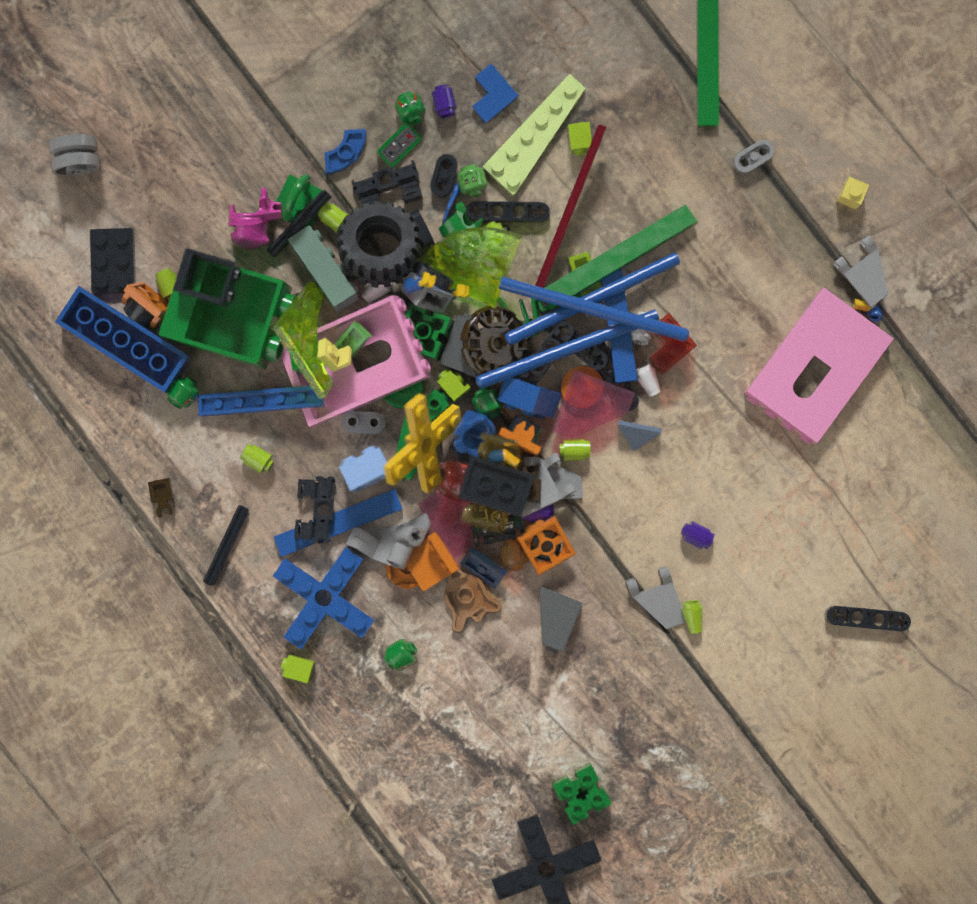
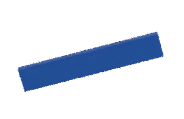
M622 269L602 280V287L622 278ZM625 291L604 300V305L628 312ZM606 319L607 327L617 324V322ZM630 332L609 340L615 384L637 381Z
M324 385L198 395L199 417L325 407Z
M395 489L333 513V522H329L328 539L352 530L354 527L357 528L403 510ZM295 528L274 536L281 557L314 545L312 538L311 540L298 539V541H295Z

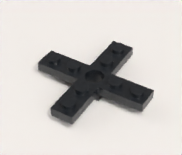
M538 814L517 821L532 863L491 878L499 901L541 885L547 904H571L561 877L602 861L594 839L553 854ZM551 862L555 868L553 874L542 876L538 871L540 864Z

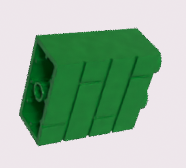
M198 260L189 290L221 299L230 269ZM240 268L242 270L239 282L235 283V297L233 302L229 303L228 308L172 291L158 335L177 344L267 370L269 361L277 363L282 355L285 339L277 335L282 319L292 320L297 308L298 297L291 294L292 287L284 280Z

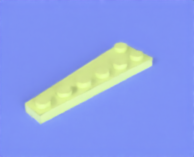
M569 74L485 163L482 169L514 197L585 91V87Z

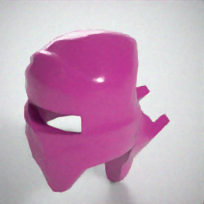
M265 187L261 188L258 212L237 213L235 205H230L228 226L236 227V231L230 233L231 241L237 247H241L244 250H253L269 243V238L267 237L269 221L282 218L281 202L271 201L268 198V192Z

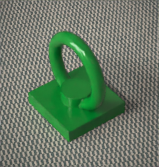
M289 174L276 202H281V219L292 223L322 191V189L311 185L310 175L303 174L300 178ZM318 213L307 223V225L304 228H306L309 225L311 228L313 227L318 217Z

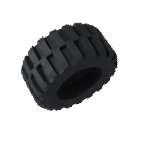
M374 201L375 204H362V208L358 209L356 207L351 211V216L346 215L343 219V224L340 225L338 230L337 243L342 266L346 272H349V276L352 279H359V283L365 286L369 283L374 288H378V285H384V288L391 287L393 282L396 284L403 282L402 278H407L412 269H415L418 259L421 257V239L417 222L414 221V217L409 212L405 214L403 207L397 206L396 208L394 203L391 202L381 204V201ZM374 233L390 234L400 242V245L394 252L381 257L368 255L359 248L363 239Z

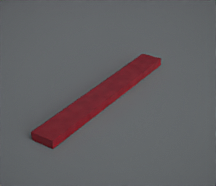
M600 124L597 126L535 286L544 288L605 134L606 126Z

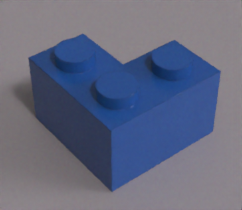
M511 377L503 381L497 400L505 403V408L514 411L520 408L524 415L545 420V417L554 418L562 394Z

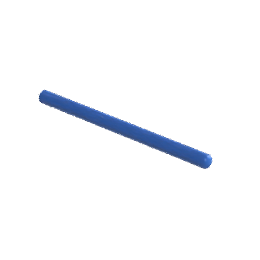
M674 252L581 297V299L600 303L679 265V257ZM560 307L506 333L505 341L509 345H513L580 312Z
M502 276L499 289L681 341H686L689 337V330L687 328Z
M655 309L640 314L644 317L659 320ZM621 323L611 325L479 375L476 378V384L479 388H485L639 328Z

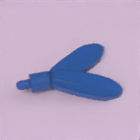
M459 183L455 184L452 189V196L444 213L442 224L446 222L456 197L460 195Z

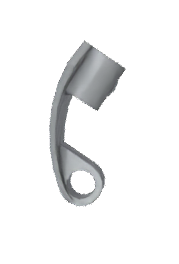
M425 513L406 523L386 528L362 530L354 527L345 546L378 562L405 569L414 547L422 543L431 522L428 514Z

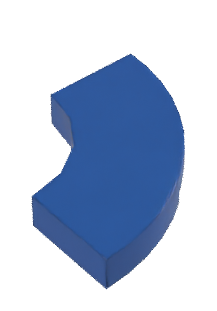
M366 129L345 130L344 138L340 145L333 151L325 152L326 175L344 171L359 158L366 142Z

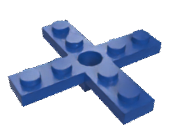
M345 547L322 582H319L284 558L273 574V577L308 602L283 638L299 649H302L326 614L363 638L375 620L342 598L340 593L364 559ZM321 590L329 591L332 596L331 603L327 606H321L316 600V596Z

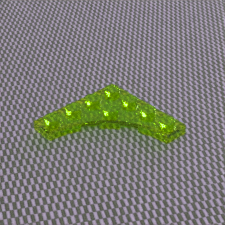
M312 281L305 285L272 328L317 397L321 399L328 395L334 384L328 375L324 363L318 359L317 320L325 297L321 289Z

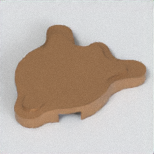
M460 569L448 576L449 580L445 587L444 600L453 615L452 630L454 632H461L468 617H472L476 623H479L487 612L496 613L501 610V603L489 596L484 583L477 576L464 573Z

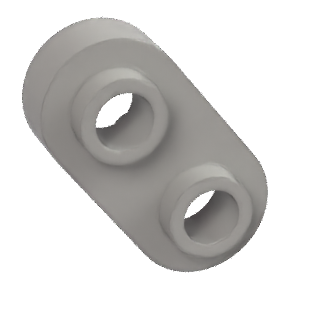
M760 140L738 153L733 162L735 170L741 174H747L768 162L774 154L772 143L767 140ZM759 150H765L766 155H760ZM745 160L748 166L743 167L740 162Z
M351 411L346 413L342 419L343 428L347 432L355 434H379L386 425L384 417L377 412ZM351 418H355L357 420L355 426L349 425V420ZM377 419L378 425L372 427L370 424L371 420Z

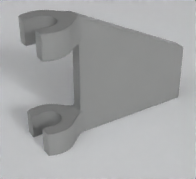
M868 235L860 243L862 248L869 253L867 257L850 268L846 260L841 256L835 261L833 266L844 275L869 307L872 308L888 295L878 248L873 239Z
M557 453L550 455L539 465L540 472L535 479H541L542 481L541 503L526 502L522 518L576 494L572 483L557 490L549 474V468L561 464Z
M539 457L521 458L522 467L524 464H527V467L535 466V464L540 465L543 461ZM559 466L548 469L557 490L572 483L576 494L566 499L583 498L581 476Z
M667 566L658 569L663 584L639 592L634 578L626 580L631 596L666 629L686 622Z

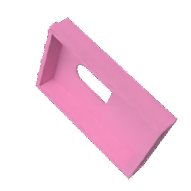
M823 287L744 394L748 396L746 399L755 406L759 404L765 408L764 412L773 419L776 417L783 422L781 425L791 432L795 430L799 433V438L809 445L810 443L816 444L894 338ZM816 356L831 367V369L810 397L800 398L794 393V382L812 357Z
M392 295L284 343L281 358L292 386L324 385L325 407L302 409L309 427L321 425L431 377L429 373L431 371L430 365L422 356V345L419 339H416L413 331L415 328L411 319H408L405 311L407 308L402 298ZM356 320L372 335L363 347L379 340H384L390 344L392 349L388 360L359 373L356 372L351 359V364L347 367L332 372L325 365V369L318 371L314 376H305L302 373L292 371L289 350L306 343L318 347L319 340L327 338L334 345Z

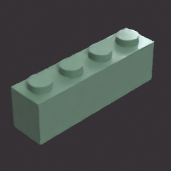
M309 225L288 239L291 248L336 313L341 312L359 300L356 293L359 291L353 280L348 281L346 279V270L341 263L338 265L333 260L335 258L334 253L329 246L325 248L321 243L324 239L318 230L313 231Z

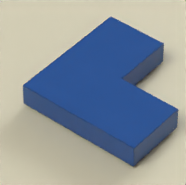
M492 63L475 76L476 81L487 92V95L474 104L472 109L487 124L514 102L519 95Z

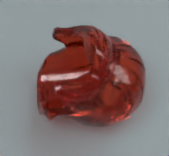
M449 460L440 463L439 467L445 470L440 485L442 491L434 489V492L457 502L466 501L459 499L458 495L468 464Z

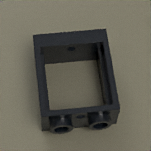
M186 248L173 291L184 296L228 308L229 303H232L235 297V283L239 282L241 278V266L231 260ZM198 260L230 269L221 299L189 290Z

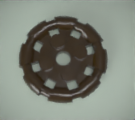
M491 306L480 308L471 314L472 318L467 320L462 328L460 341L463 342V349H461V353L469 369H473L476 372V376L495 370L497 366L503 367L511 364L510 360L512 358L516 362L529 357L531 354V348H529L530 337L520 341V348H518V342L509 345L505 341V334L511 331L507 327L510 323L513 326V330L522 326V320H519L516 317V313L508 308L496 306V308ZM480 323L483 327L479 329L476 325ZM495 338L501 343L499 350L493 345ZM472 340H476V348H472ZM479 361L485 363L483 367L478 363Z

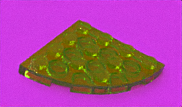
M468 228L449 234L439 240L430 248L422 261L454 281L452 289L456 290L457 284L469 286L468 296L495 307L501 293V289H499L502 276L507 277L523 236L497 228Z

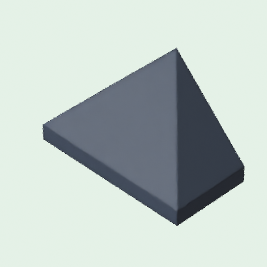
M620 420L617 422L618 429L633 451L659 435L662 431L661 428Z

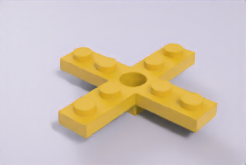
M418 394L404 406L410 434L405 437L406 446L383 467L387 483L394 486L417 466L421 489L426 493H430L442 481L436 447L455 431L461 420L460 407L452 404L431 423L426 397Z

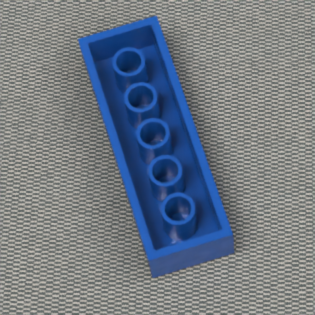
M80 286L77 287L55 321L58 325L166 394L175 379L181 377L192 360L188 355Z

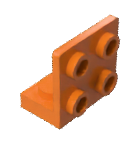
M437 532L432 533L419 546L414 547L406 564L422 591L429 589L460 569Z

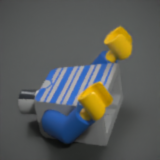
M412 271L407 278L403 277L404 282L401 290L416 306L441 314L444 313L451 300L456 299V297L466 298L469 295V286L457 284L456 291L450 289L449 292H445L434 286L436 276H431L430 273L424 272L421 278Z

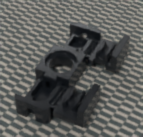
M411 160L412 164L393 170V167L374 172L372 173L373 177L356 183L353 179L352 186L356 198L361 200L362 204L369 203V205L375 204L374 201H378L377 197L380 196L379 194L400 188V190L403 189L405 194L402 195L405 204L422 199L423 195L418 183L420 177L415 162ZM388 175L392 178V181L388 185H382L380 178Z
M317 476L316 481L319 482L310 479H298L297 500L303 499V496L314 499V522L312 520L302 522V519H296L294 540H311L312 538L314 544L329 545L332 542L331 539H328L329 522H333L334 499H331L332 482H335V478L328 476V478ZM327 505L330 508V512L326 516L318 514L319 506Z

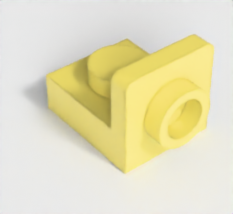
M327 338L319 340L318 359L332 372L351 364L352 349L349 346L338 350Z

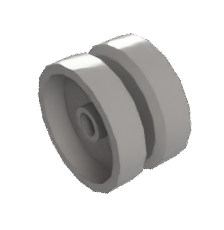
M72 134L56 137L48 142L49 153L55 157L51 161L52 173L54 175L78 176L93 173L100 169L99 157L93 154L98 149L95 136Z

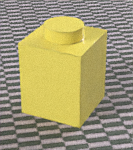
M849 176L842 186L837 202L857 209L862 204L869 185Z

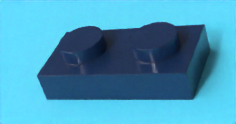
M472 546L460 562V565L494 589L507 572Z

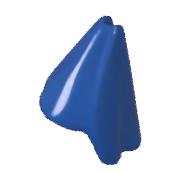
M471 410L466 411L455 429L454 446L456 450L460 453L467 452L472 456L479 457L485 445L491 442L495 436L493 422L486 415Z

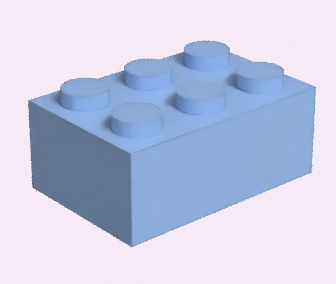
M371 446L363 450V455L358 458L353 455L342 460L343 465L339 466L350 491L356 493L386 478L383 466L388 461L379 447Z

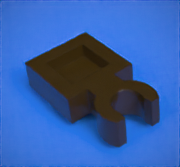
M524 464L523 472L529 473L527 471V464ZM535 464V471L529 473L533 474L534 478L526 502L541 503L542 481L541 479H535L540 472L538 464Z
M165 478L148 482L152 504L158 503L159 505L156 509L157 516L159 518L163 517L162 510L164 508L169 510V515H174V508L168 501L174 499L171 479Z

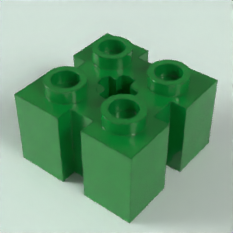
M410 303L406 316L408 319H411L415 330L413 333L422 345V355L440 361L446 346L442 343L444 336L449 338L455 321L436 312L431 317L430 311ZM428 330V335L424 337L422 332Z
M590 762L575 769L576 776L569 779L566 774L552 782L560 801L566 799L568 804L564 805V808L573 825L589 817L588 810L595 808L596 812L612 804L603 786L601 785L597 788L595 783L600 780ZM578 789L587 790L584 798L576 796L579 794Z

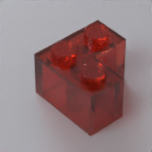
M670 313L659 320L680 326ZM654 333L664 346L656 351L648 361L662 376L695 349L697 344L690 336L686 341H681Z

